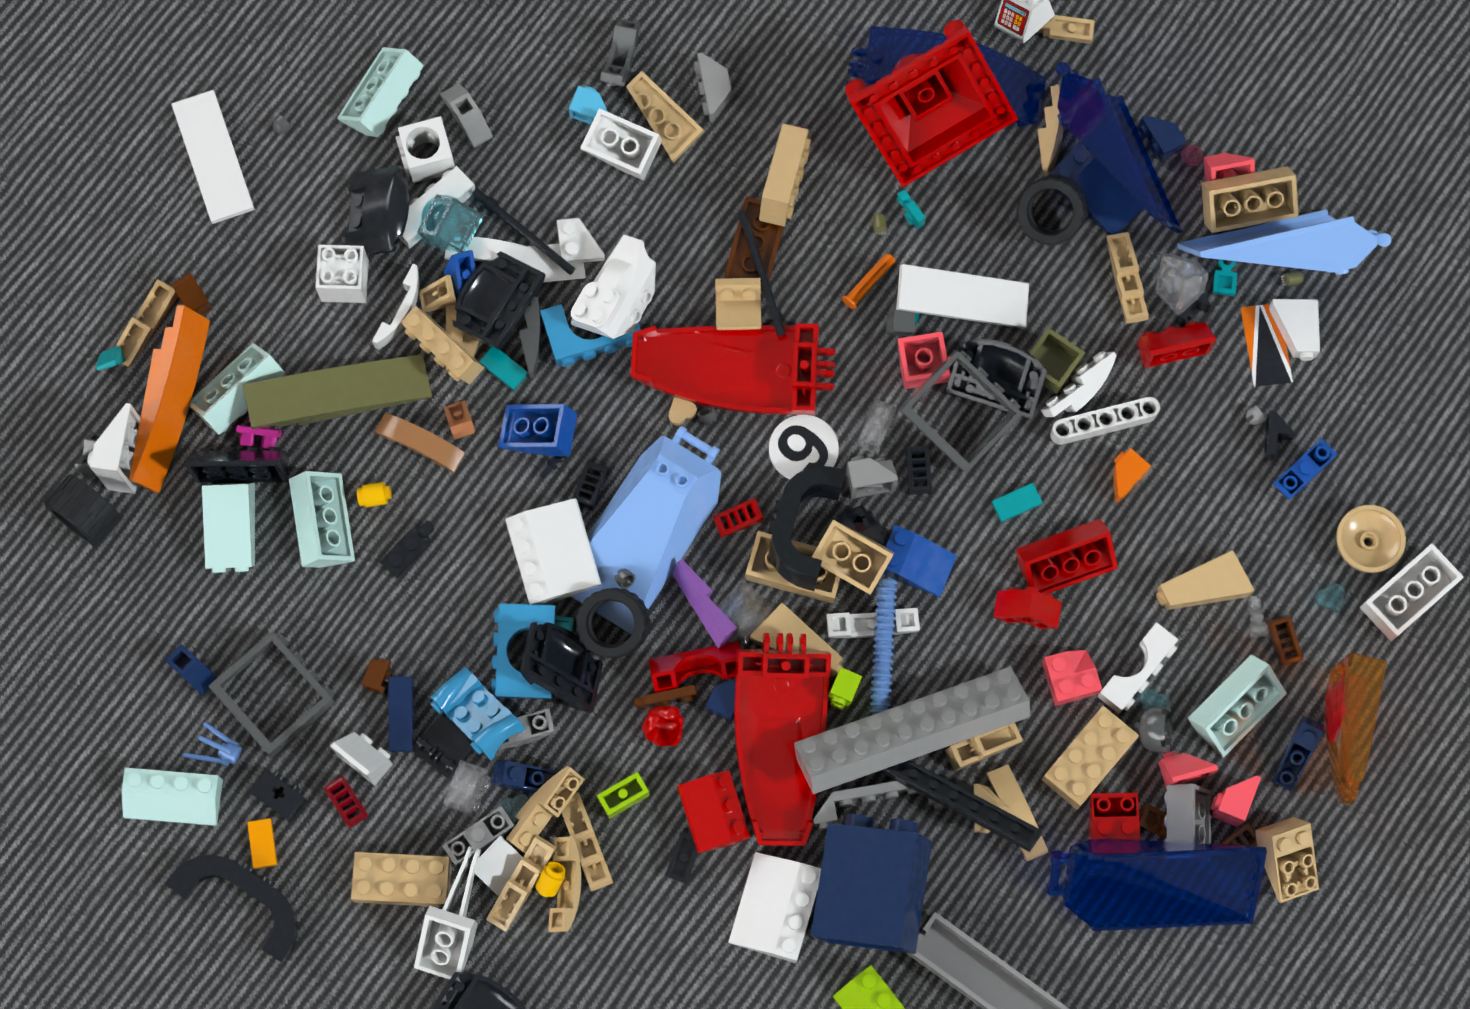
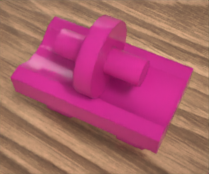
M241 424L237 425L236 432H240V445L253 446L255 435H261V448L269 449L270 447H275L277 438L281 437L282 430L265 427L252 430L251 425Z

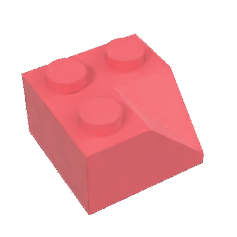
M942 332L898 339L900 369L904 389L920 387L947 358ZM948 368L934 384L949 382L950 369Z
M1087 650L1066 651L1044 657L1042 666L1054 706L1099 695L1102 691L1096 667Z

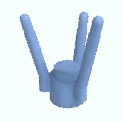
M204 722L203 726L226 743L221 745L203 736H199L198 740L219 749L218 756H221V758L183 753L185 758L220 763L228 767L229 763L235 765L242 748L238 746L239 743L229 739L216 728Z

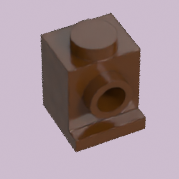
M378 657V660L371 659L361 684L363 688L386 696L387 690L384 686L389 685V677H392L393 672H390L391 661Z

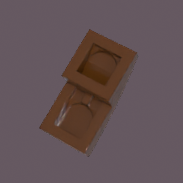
M1143 804L1139 814L1140 828L1166 839L1167 828L1164 824V818L1167 813L1148 804Z

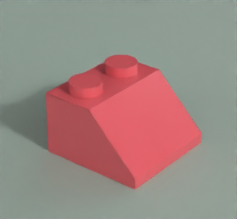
M1254 776L1228 787L1222 793L1214 796L1209 808L1213 810L1211 817L1235 827L1242 824L1246 820L1261 777Z

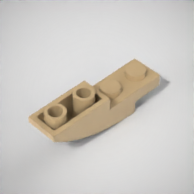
M569 766L556 773L530 797L517 813L515 818L519 821L506 840L526 854L534 837L539 836L553 815L557 818L585 779Z

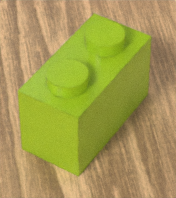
M841 667L828 695L830 705L840 710H843V708L848 709L862 676Z
M636 772L597 795V798L606 815L611 819L646 799L650 794L639 773Z

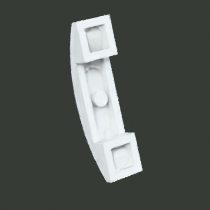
M451 236L447 240L444 258L449 260L451 255L473 250L474 261H487L489 263L499 257L496 253L502 251L521 261L527 246L489 238Z
M412 264L403 281L404 288L408 293L391 325L382 322L372 340L374 348L378 350L391 342L402 331L404 326L400 322L416 306L420 288V276L418 267L415 264Z
M918 608L895 609L896 613L893 615L896 617V620L893 621V624H895V628H893L895 635L920 631ZM848 612L826 614L828 638L876 637L874 630L877 627L874 624L877 623L875 619L877 613L849 614Z

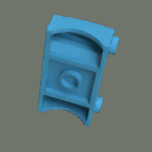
M466 667L446 681L430 696L433 700L430 705L439 714L443 712L472 741L470 745L479 755L483 752L490 760L495 757L498 748L506 739L525 730L522 723Z

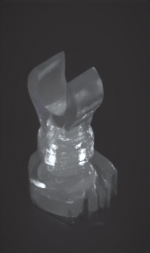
M1259 595L1250 596L1248 606L1252 615L1250 616V621L1253 623L1249 626L1250 638L1266 636L1269 631L1267 623L1262 622L1264 621V615L1261 614Z

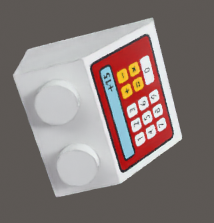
M1002 0L994 25L1000 31L1025 43L1055 14L1049 0Z

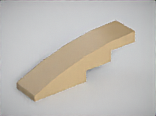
M1059 85L1050 86L1053 106L1044 108L1046 128L1038 129L1042 169L1045 176L1050 175L1054 170L1063 137L1064 98Z
M1129 232L1108 235L1106 239L1126 324L1148 320L1149 314L1143 297L1144 290L1139 276V266Z
M1007 764L988 772L987 778L997 797L1009 807L1007 812L1038 828L1009 765ZM1042 835L1030 852L1020 847L1026 861L1048 853Z
M578 792L573 795L561 813L570 836L575 839L580 863L592 892L612 884L613 881Z
M538 835L534 837L526 854L505 884L486 919L487 921L505 932L509 929L533 890L544 866L548 864L554 854L556 846Z

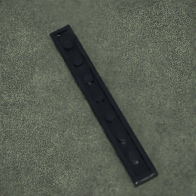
M911 760L879 771L1028 852L1032 850L1042 835V830Z

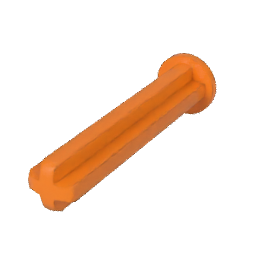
M885 254L849 294L842 297V301L849 308L855 310L857 308L856 304L893 266L896 261L891 254Z

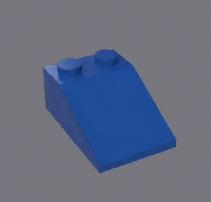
M565 404L506 405L498 447L500 449L545 456H570L577 413Z
M894 525L886 548L893 551L894 555L882 575L940 598L957 555L917 533Z

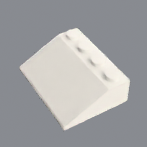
M128 403L124 405L94 444L93 451H90L88 455V465H90L92 471L108 490L135 494L137 484L130 481L129 476L140 416L133 406Z
M574 498L524 511L505 519L530 605H550L602 585L577 499Z
M755 852L728 943L796 963L817 894L821 868Z

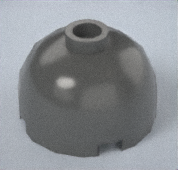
M1169 706L1152 707L1144 711L1140 717V722L1135 723V732L1140 736L1141 744L1152 752L1168 753L1170 751L1166 747V745H1171L1172 719H1167V713H1171Z

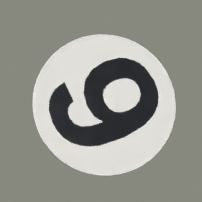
M796 415L787 418L775 428L769 441V456L772 464L781 475L788 479L811 467H834L838 458L839 445L833 429L825 421L811 415Z

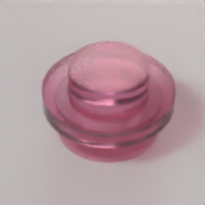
M1186 146L1182 150L1181 160L1189 167H1196L1203 160V152L1198 146Z

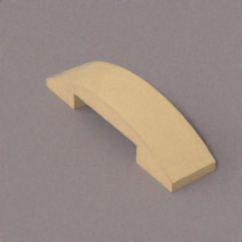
M571 836L554 838V846L557 848L553 854V861L559 862L564 866L565 879L558 890L557 908H550L548 932L551 933L568 932L575 919L579 905L581 865L575 839Z

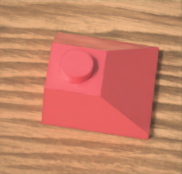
M1228 153L1203 157L1206 182L1255 173V162L1252 157Z
M1176 751L1163 754V759L1158 762L1166 789L1167 785L1186 784L1211 777L1218 770L1216 764L1186 753L1177 754Z

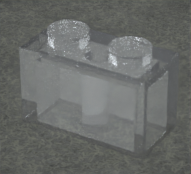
M876 399L858 440L857 447L879 455L895 417L897 407Z
M460 760L443 802L444 806L472 816L473 811L477 812L482 800L479 798L481 790H486L490 781V777L487 776V769Z

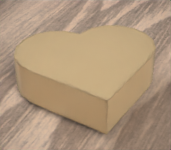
M674 397L669 411V421L673 425L679 426L685 420L695 418L697 415L696 405L690 401Z

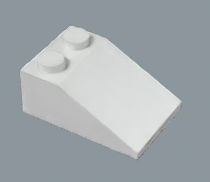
M599 108L580 149L644 181L662 143V139L655 132Z
M353 732L333 742L331 748L338 757L374 786L393 765L389 760L391 756L381 747L376 750L371 746L373 741L363 733L359 736Z

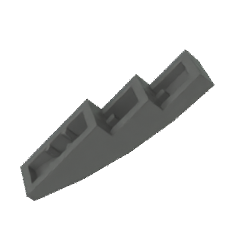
M538 296L532 299L530 302L531 306H528L524 312L527 329L519 330L530 379L535 378L540 356L541 313Z

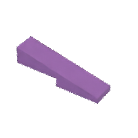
M682 559L679 560L672 575L719 649L732 639L737 627L711 601L709 597L712 590Z

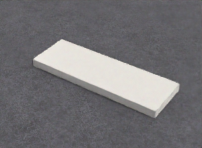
M214 90L172 103L212 224L255 210Z
M902 264L899 271L896 310L1025 328L1029 283Z

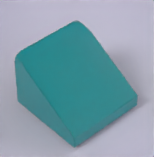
M116 346L101 352L96 364V370L101 371L124 363L126 360L121 347Z

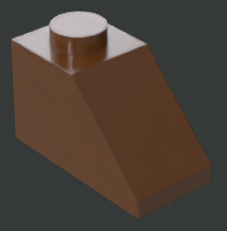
M191 273L171 284L184 306L202 316H205L209 309L212 308Z

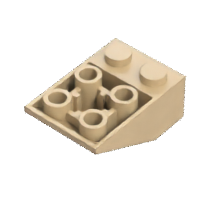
M1292 817L1255 830L1258 853L1279 903L1319 890L1311 823Z

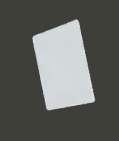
M499 836L479 857L475 874L499 896L523 857L502 836Z

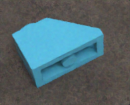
M578 85L569 107V115L571 118L592 124L599 108L607 111L600 94L594 88Z

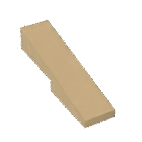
M157 279L135 318H131L116 346H120L126 360L122 364L127 367L132 366L178 298L173 287Z

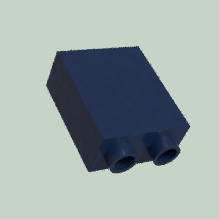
M847 814L845 825L828 823L811 936L829 944L916 954L932 841L917 833V822L904 819H890L889 829L873 828V818L856 814Z

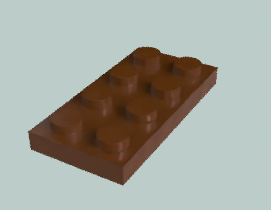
M745 197L742 211H747L766 274L770 281L784 226L759 221L761 200ZM740 219L723 279L758 278Z

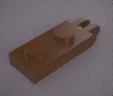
M695 685L636 698L634 706L640 709L651 706H670V702L679 701V704L693 701L692 697H696Z

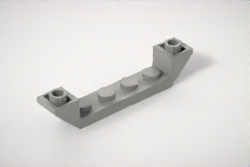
M898 781L835 791L831 793L813 819V826H819V829H827L828 823H837L835 804H839V807L853 805L852 801L862 800V803L876 801L875 797L879 796L891 799L899 797L898 793L908 792V795L919 793ZM926 797L928 807L934 806V809L946 808Z

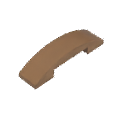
M388 413L384 414L375 430V434L393 443L397 442L433 460L435 464L455 473L465 455L464 451L437 435Z

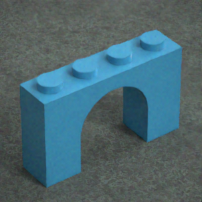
M562 304L540 310L556 365H562V367L573 365L575 361L580 359H593L596 357V354L603 352L606 354L613 353L619 347H632L633 332L641 330L638 322L633 331L615 339L601 336L597 339L587 340L576 336L570 330Z
M499 604V609H495L494 622L498 623V632H494L493 645L497 646V655H493L492 669H496V678H492L491 692H495V697L552 700L553 694L535 683L530 685L522 674L513 668L509 661L508 650L513 638L519 633L529 630L531 623L537 622V625H544L547 622L556 624V606Z

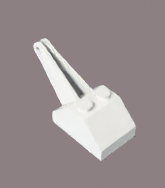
M469 846L466 851L463 863L443 909L429 906L424 918L414 968L447 979H451L454 972L463 974L477 929V922L466 918L481 849L477 848L475 851L459 915L451 913L450 909L468 867L473 850L472 846Z

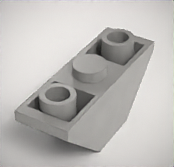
M701 52L697 53V61L694 62L696 75L700 74L701 82H698L700 95L705 97V102H702L703 113L708 115L709 122H714L731 99V85L727 68Z
M458 83L440 93L443 101L474 148L493 138L481 111L464 87Z
M550 709L517 717L525 727V730L510 736L498 749L532 743L555 732Z
M500 806L442 846L456 866L463 862L469 846L473 847L471 859L474 857L477 848L483 852L499 836L503 837L511 830L514 824L502 806Z

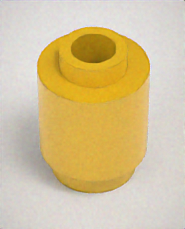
M385 482L362 485V488H357L359 506L368 508L388 504V499H392L390 486H386Z
M553 861L544 866L535 883V888L540 895L553 897L557 894L565 879L564 866Z

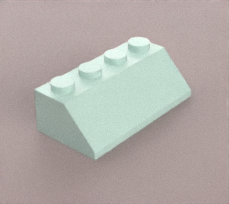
M383 47L337 119L366 136L378 137L384 132L389 119L397 112V107L402 99L408 95L410 86L418 79L424 65L406 49Z
M252 343L191 399L189 407L219 435L228 430L232 422L248 411L243 384L283 377L286 373L267 352Z
M304 471L290 478L289 484L302 567L321 568L355 561L342 474Z
M1250 655L1188 717V720L1196 732L1220 756L1225 757L1287 693L1270 665Z
M125 768L122 784L123 818L217 826L223 779L218 775Z

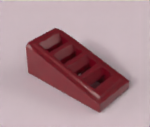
M344 776L337 778L323 788L349 829L369 817ZM344 785L345 788L343 790L333 795L332 792L334 790ZM347 793L350 794V797H348L341 803H338V799H340ZM353 801L355 802L354 806H352L346 811H343L342 808H344ZM358 809L361 811V813L350 820L347 817Z

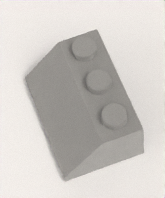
M1196 784L1167 785V791L1164 795L1165 804L1167 805V815L1164 818L1167 838L1164 841V848L1167 855L1180 859L1211 860V809H1209L1211 805V790Z

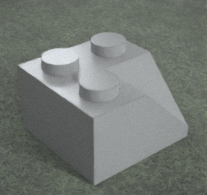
M858 456L847 462L846 478L851 499L896 491L898 477L892 460H885V458L875 460L871 458L864 459V456Z

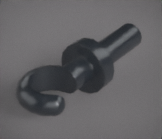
M566 456L560 459L548 460L546 463L548 466L540 474V477L544 479L552 469L555 470L557 468V463H561L566 459Z

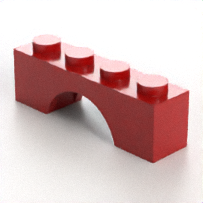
M739 641L726 643L719 649L717 646H711L648 659L655 693L677 689L682 681L696 674H715L723 680L734 678L736 674L737 649H741Z

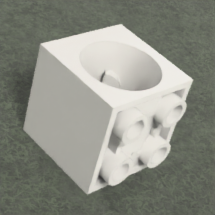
M441 116L398 128L400 136H396L406 176L407 178L412 177L413 184L441 177L447 170L455 168ZM423 143H432L439 147L432 157L426 159H419L411 155L412 151Z
M318 245L316 290L321 302L366 303L369 260L364 246Z

